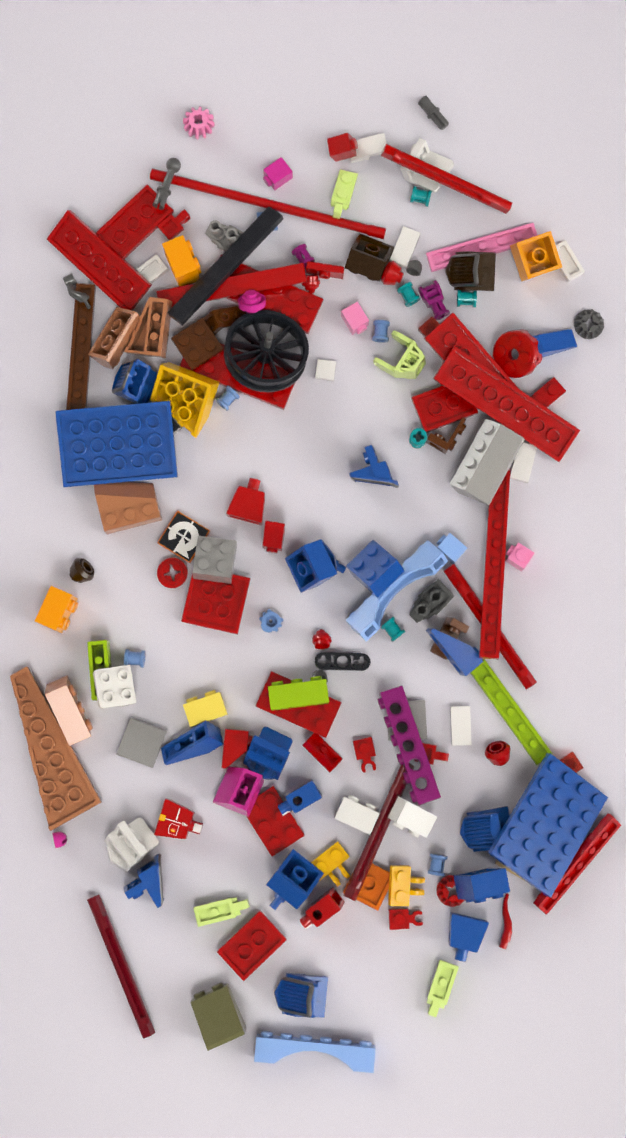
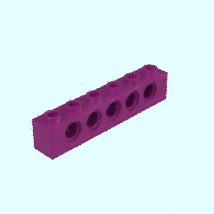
M403 686L381 692L379 694L380 698L377 699L381 710H385L386 717H384L386 727L391 728L393 735L390 736L393 747L397 746L399 754H396L399 765L404 766L405 772L403 777L406 784L410 783L412 791L409 794L412 802H416L417 806L440 799L441 796ZM393 704L398 705L401 709L400 713L393 714L390 711V706ZM404 723L407 726V731L404 733L398 732L396 725ZM405 741L413 744L412 751H405L403 749ZM411 760L419 762L420 767L418 770H412L409 767ZM422 778L425 780L426 787L424 789L417 788V779Z

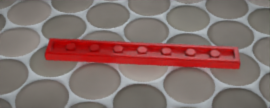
M304 263L228 277L206 301L243 295L248 290L258 292L305 283L307 278ZM194 284L156 291L157 298L172 301L173 307Z

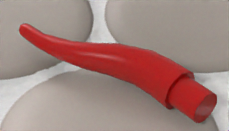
M508 893L505 894L502 907L504 929L499 947L503 949L507 948L512 936V921L507 903Z

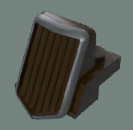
M455 252L445 270L449 284L454 287V290L494 291L496 253Z

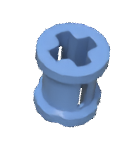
M375 320L373 322L375 331L372 341L378 343L388 342L387 331L390 322Z
M227 386L226 391L219 398L216 397L215 401L224 410L228 411L229 406L235 399H239L240 396L230 386Z
M126 649L124 666L139 665L141 668H144L146 652L143 650L141 652H132Z
M431 853V865L428 874L444 876V864L448 856Z

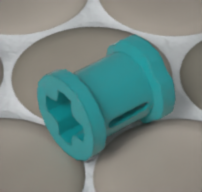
M414 186L410 202L422 203L428 207L432 191L417 189Z
M412 282L402 285L397 290L398 294H401L406 302V307H410L420 300V297L416 295L412 288Z
M457 291V307L461 305L476 307L477 291Z
M416 428L411 432L409 443L413 448L418 449L425 445L427 440L426 431ZM416 435H420V442H416Z
M394 617L380 627L388 633L392 642L406 632L398 626Z

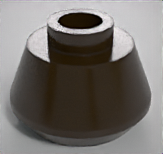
M76 558L69 570L71 579L78 583L91 581L94 578L92 565L84 558Z

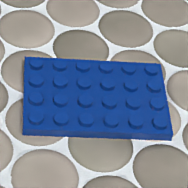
M171 401L55 411L63 487L178 477Z
M547 753L488 854L545 896L551 897L608 797L551 753Z

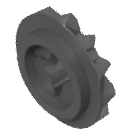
M593 309L583 310L578 313L574 320L575 331L582 338L594 339L602 333L604 319L600 313ZM591 317L592 323L594 325H592L589 331H587L588 328L585 322H587Z

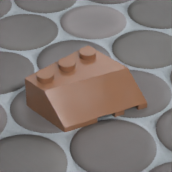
M118 482L94 485L103 529L107 535L162 521L153 483Z

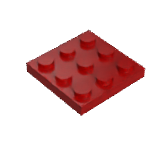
M192 574L181 622L238 635L251 578L233 574L232 583L229 584L193 579Z

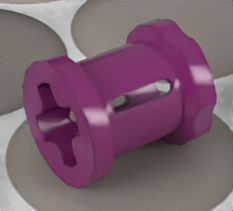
M302 244L297 246L291 253L293 256H296L299 263H304L306 268L307 262H315V259L307 251V245Z

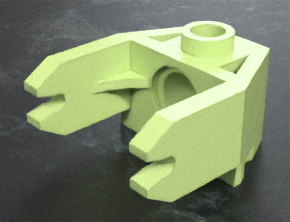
M393 330L391 333L392 338L408 349L396 367L376 357L373 360L374 365L395 378L416 379L426 365L425 356L414 340Z

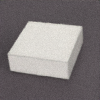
M318 359L315 379L334 381L336 361Z

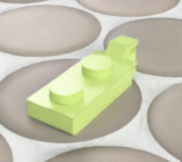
M340 169L331 199V206L334 207L333 218L340 219L342 210L349 209L357 181V173Z
M231 897L195 906L193 909L197 925L200 927L236 918L238 915H241L240 910L247 909L250 906L248 899L238 901L237 897Z
M440 959L427 996V1003L430 1004L428 1014L433 1017H437L439 1007L444 1009L445 1005H447L459 968L457 965Z

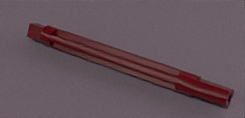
M409 763V767L413 770L415 766ZM403 765L400 766L343 895L353 901H356L390 824L391 819L388 816L398 796L401 798L407 784L403 777L405 772Z
M98 894L87 899L144 1039L152 1036L155 1030L109 916Z

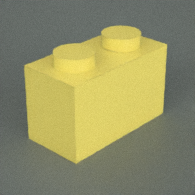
M213 690L205 693L204 698L198 699L196 696L186 700L187 703L183 704L190 727L197 726L204 721H211L228 715L220 692L216 693Z

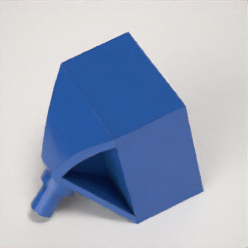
M322 539L303 545L285 558L300 593L318 587L337 575V571L344 573L346 570V566L336 560L334 554Z
M293 849L266 884L276 893L274 895L275 899L269 906L276 910L281 902L287 901L295 909H298L308 898L324 873Z

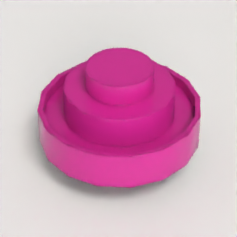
M255 290L246 291L238 299L239 309L248 313H256L266 306L265 296Z

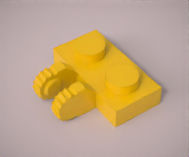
M338 841L311 862L324 873L320 880L329 875L337 887L341 883L332 873L335 868L338 867L345 878L348 879L350 877L349 873L342 866V863L350 856Z
M390 865L388 905L409 906L410 895H424V890L410 889V882L425 883V878L411 877V866Z

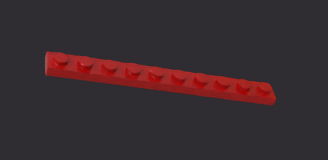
M510 470L507 471L488 507L479 658L499 660Z

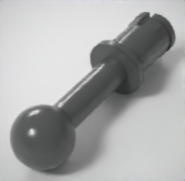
M170 158L167 161L166 168L168 171L162 186L157 187L158 192L152 205L157 208L160 203V210H164L167 198L171 195L169 187L173 176L181 168V163L177 158Z

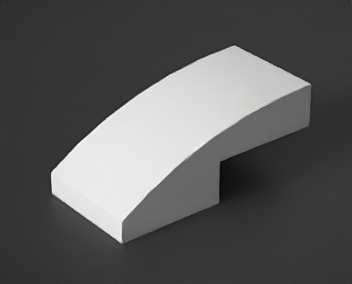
M377 134L357 140V156L350 158L351 163L369 160L371 156L381 155L384 146L387 144L385 134Z

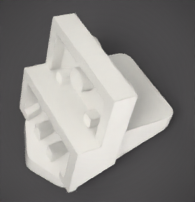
M137 818L128 825L125 821H122L104 840L107 844L110 862L125 869L126 872L140 863L144 856L159 843L142 818Z

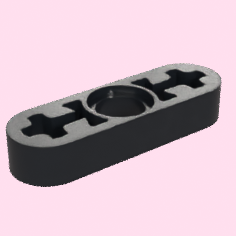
M321 652L315 657V665L320 670L365 671L371 663L369 656L364 653ZM325 656L327 660H332L331 656H335V667H330L331 663H326L323 667L321 663H318V659ZM340 656H345L348 659V665L345 667L338 666L337 659ZM350 656H354V660H360V657H364L367 664H364L363 668L360 667V664H353L354 668H350Z

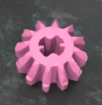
M199 106L198 110L192 107V113L186 112L187 118H183L184 130L189 131L190 137L195 135L197 140L200 135L206 138V133L211 134V128L215 126L212 121L214 117L212 114H209L208 109L202 111L201 106Z

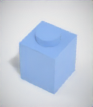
M451 533L447 537L443 535L437 542L439 545L437 548L443 552L446 559L452 564L467 549Z

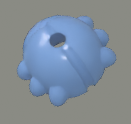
M268 609L267 613L263 612V617L259 618L262 622L261 628L268 633L272 631L278 632V627H282L281 622H283V618H280L278 614Z

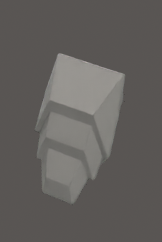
M217 220L210 222L211 224H209L205 232L212 240L211 242L216 244L217 248L227 251L244 233L231 225L220 224Z

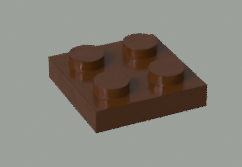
M203 318L171 338L192 371L224 351Z

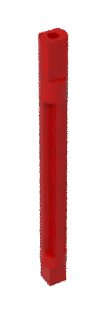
M388 144L382 150V157L505 214L512 207V202Z
M453 564L444 570V573L481 624L482 603L456 565ZM501 631L500 653L527 690L536 684L537 681Z

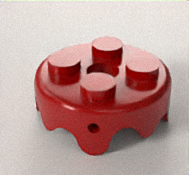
M524 329L505 332L497 339L493 348V359L510 378H520L531 374L542 361V354L538 351V340L530 335L529 331ZM513 349H516L519 353L517 359L512 357Z

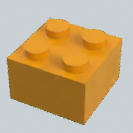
M551 231L510 245L521 282L562 268Z
M182 235L162 243L165 256L178 286L197 282L200 279L199 274L202 272L197 257H194L190 241H185Z
M50 586L35 622L60 633L63 630L66 631L70 624L69 617L71 613H75L78 607V598Z

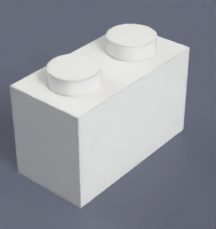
M351 795L348 798L343 797L334 818L370 835L380 814L376 811L377 807L366 803V806L358 803L360 799Z
M398 796L388 818L394 821V826L402 830L404 827L408 828V833L417 838L419 835L427 838L437 816Z

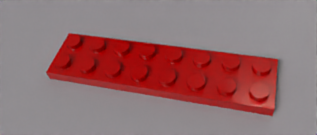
M455 346L433 377L435 381L498 423L522 436L525 441L557 462L561 461L580 432L578 428Z

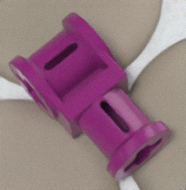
M436 280L426 287L418 288L419 294L427 308L431 307L435 315V321L450 314L443 304L444 296Z

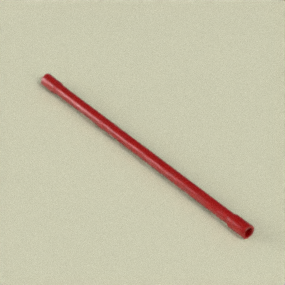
M152 168L150 180L163 183L167 172ZM176 175L173 176L171 182L173 185L263 208L271 207L278 212L364 233L383 240L386 233V228L367 225L344 218H333L332 215Z

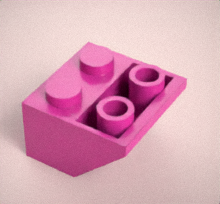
M228 767L213 803L249 817L263 786V776L245 768Z

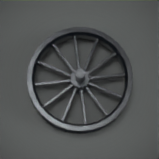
M260 310L256 313H247L239 317L229 328L224 346V361L233 378L243 386L259 392L281 391L293 385L303 374L309 354L308 340L299 324L285 314L270 310ZM260 323L271 324L265 339L258 325ZM253 325L259 340L243 328ZM272 325L284 329L274 340L273 333L271 332ZM238 333L250 343L236 341L233 338ZM288 333L296 339L278 344ZM298 346H299V347H300V350H301V354L292 353V352H287V351H282V350H286V349H290V348H294V347H298ZM231 347L250 352L232 356ZM255 358L244 370L236 363ZM283 359L293 360L300 363L297 366V368L294 369ZM258 362L262 363L260 378L248 374ZM274 362L289 374L280 378ZM264 364H269L275 379H262Z

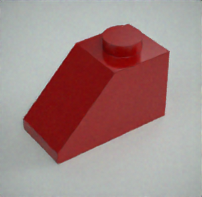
M265 521L263 548L266 549V552L277 554L278 551H282L285 535L284 523Z
M225 729L222 768L226 769L248 751L252 741V735H249V731Z

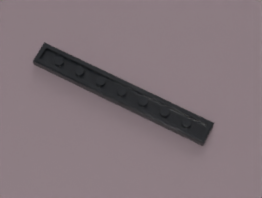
M268 207L168 311V315L183 326L282 222L283 216L271 207Z

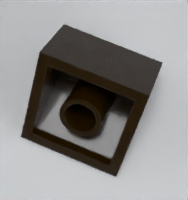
M359 234L350 249L345 269L354 274L366 276L369 280L380 282L394 247Z

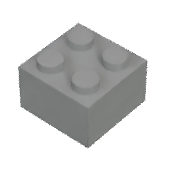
M198 536L192 572L193 579L231 584L237 541Z

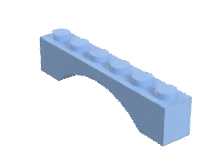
M428 540L420 545L417 551L404 561L402 565L404 572L378 598L372 594L364 600L363 604L356 611L349 615L346 621L350 627L367 642L380 629L381 620L387 606L400 590L415 580L435 575L448 562L443 552Z
M261 1031V1034L256 1036L254 1062L274 1064L281 1058L293 1053L318 1051L337 1057L353 1071L374 1073L376 1048L375 1045H371L372 1042L361 1040L360 1043H352L350 1039L332 1041L330 1037H320L319 1040L312 1039L310 1035H301L298 1038L292 1037L293 1034L281 1033V1036H277L269 1031Z

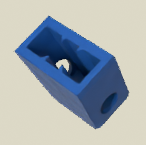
M311 780L286 795L285 798L287 800L277 806L283 816L292 810L296 814L323 796L314 781ZM300 796L302 798V802L296 804L294 802V798Z
M450 912L449 946L457 948L455 960L466 962L468 951L478 952L489 925L487 920Z

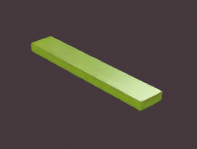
M483 659V662L470 674L531 759L538 765L547 753H553L486 660Z

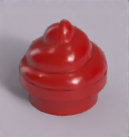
M306 275L307 282L302 283V286L305 287L306 291L313 294L315 289L319 287L320 280H318V275Z
M323 629L318 630L312 637V643L316 649H327L332 642L331 636Z

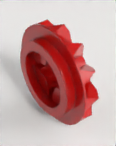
M177 558L165 559L158 566V580L167 588H177L183 585L187 579V567ZM171 565L174 571L180 572L175 575V581H173L171 576L164 575L170 572Z
M454 875L443 877L437 885L439 900L444 905L450 907L460 906L465 900L458 899L457 895L454 894L448 898L449 891L445 887L453 888L455 886Z

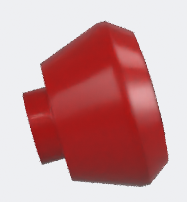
M389 261L381 278L383 285H396V283H400L404 276V273L401 272L402 268L395 261Z
M504 741L492 742L487 746L485 756L493 765L503 766L510 759V745Z

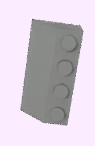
M485 418L450 485L459 494L490 505L525 439L504 425Z

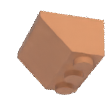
M116 307L88 355L102 366L114 369L120 362V357L126 346H128L131 335L140 320L139 314L136 311Z

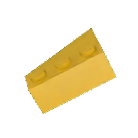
M171 362L160 364L150 401H171L172 417L178 421L177 423L180 426L185 427L191 432L192 436L197 438L209 418L219 381Z

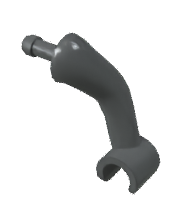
M71 273L63 277L69 295L79 302H84L86 308L90 309L91 305L87 301L89 295L75 290L74 285L77 284V281L74 279L73 274Z

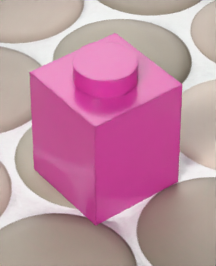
M282 157L263 169L264 182L268 187L272 186L274 190H277L293 178L292 170Z

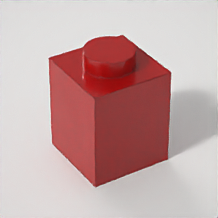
M349 133L327 138L329 154L334 161L338 162L357 156V141Z

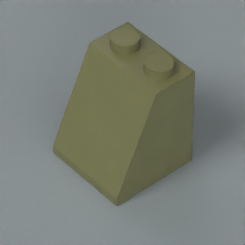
M222 982L212 986V990L207 993L204 990L193 995L194 998L190 1002L207 1051L243 1036L246 1032V1025L228 983L225 985Z

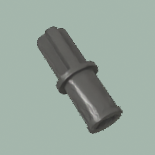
M427 96L420 99L418 105L426 112L427 118L432 119L439 129L444 130L449 125V122L440 113V108L436 107Z

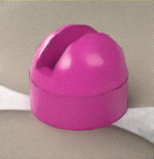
M52 833L55 848L62 847L67 843V835L65 833Z

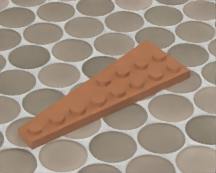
M25 667L12 674L10 678L15 698L17 699L19 714L22 719L24 734L37 778L48 828L52 831L102 803L72 746H69L53 711L29 667Z

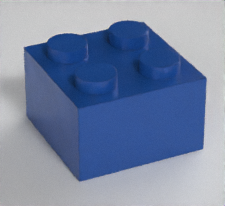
M374 540L346 565L353 577L377 598L404 572L398 560Z
M485 868L454 875L458 899L465 900L466 903L485 902L486 898L498 899L504 897V893L510 892L506 868Z

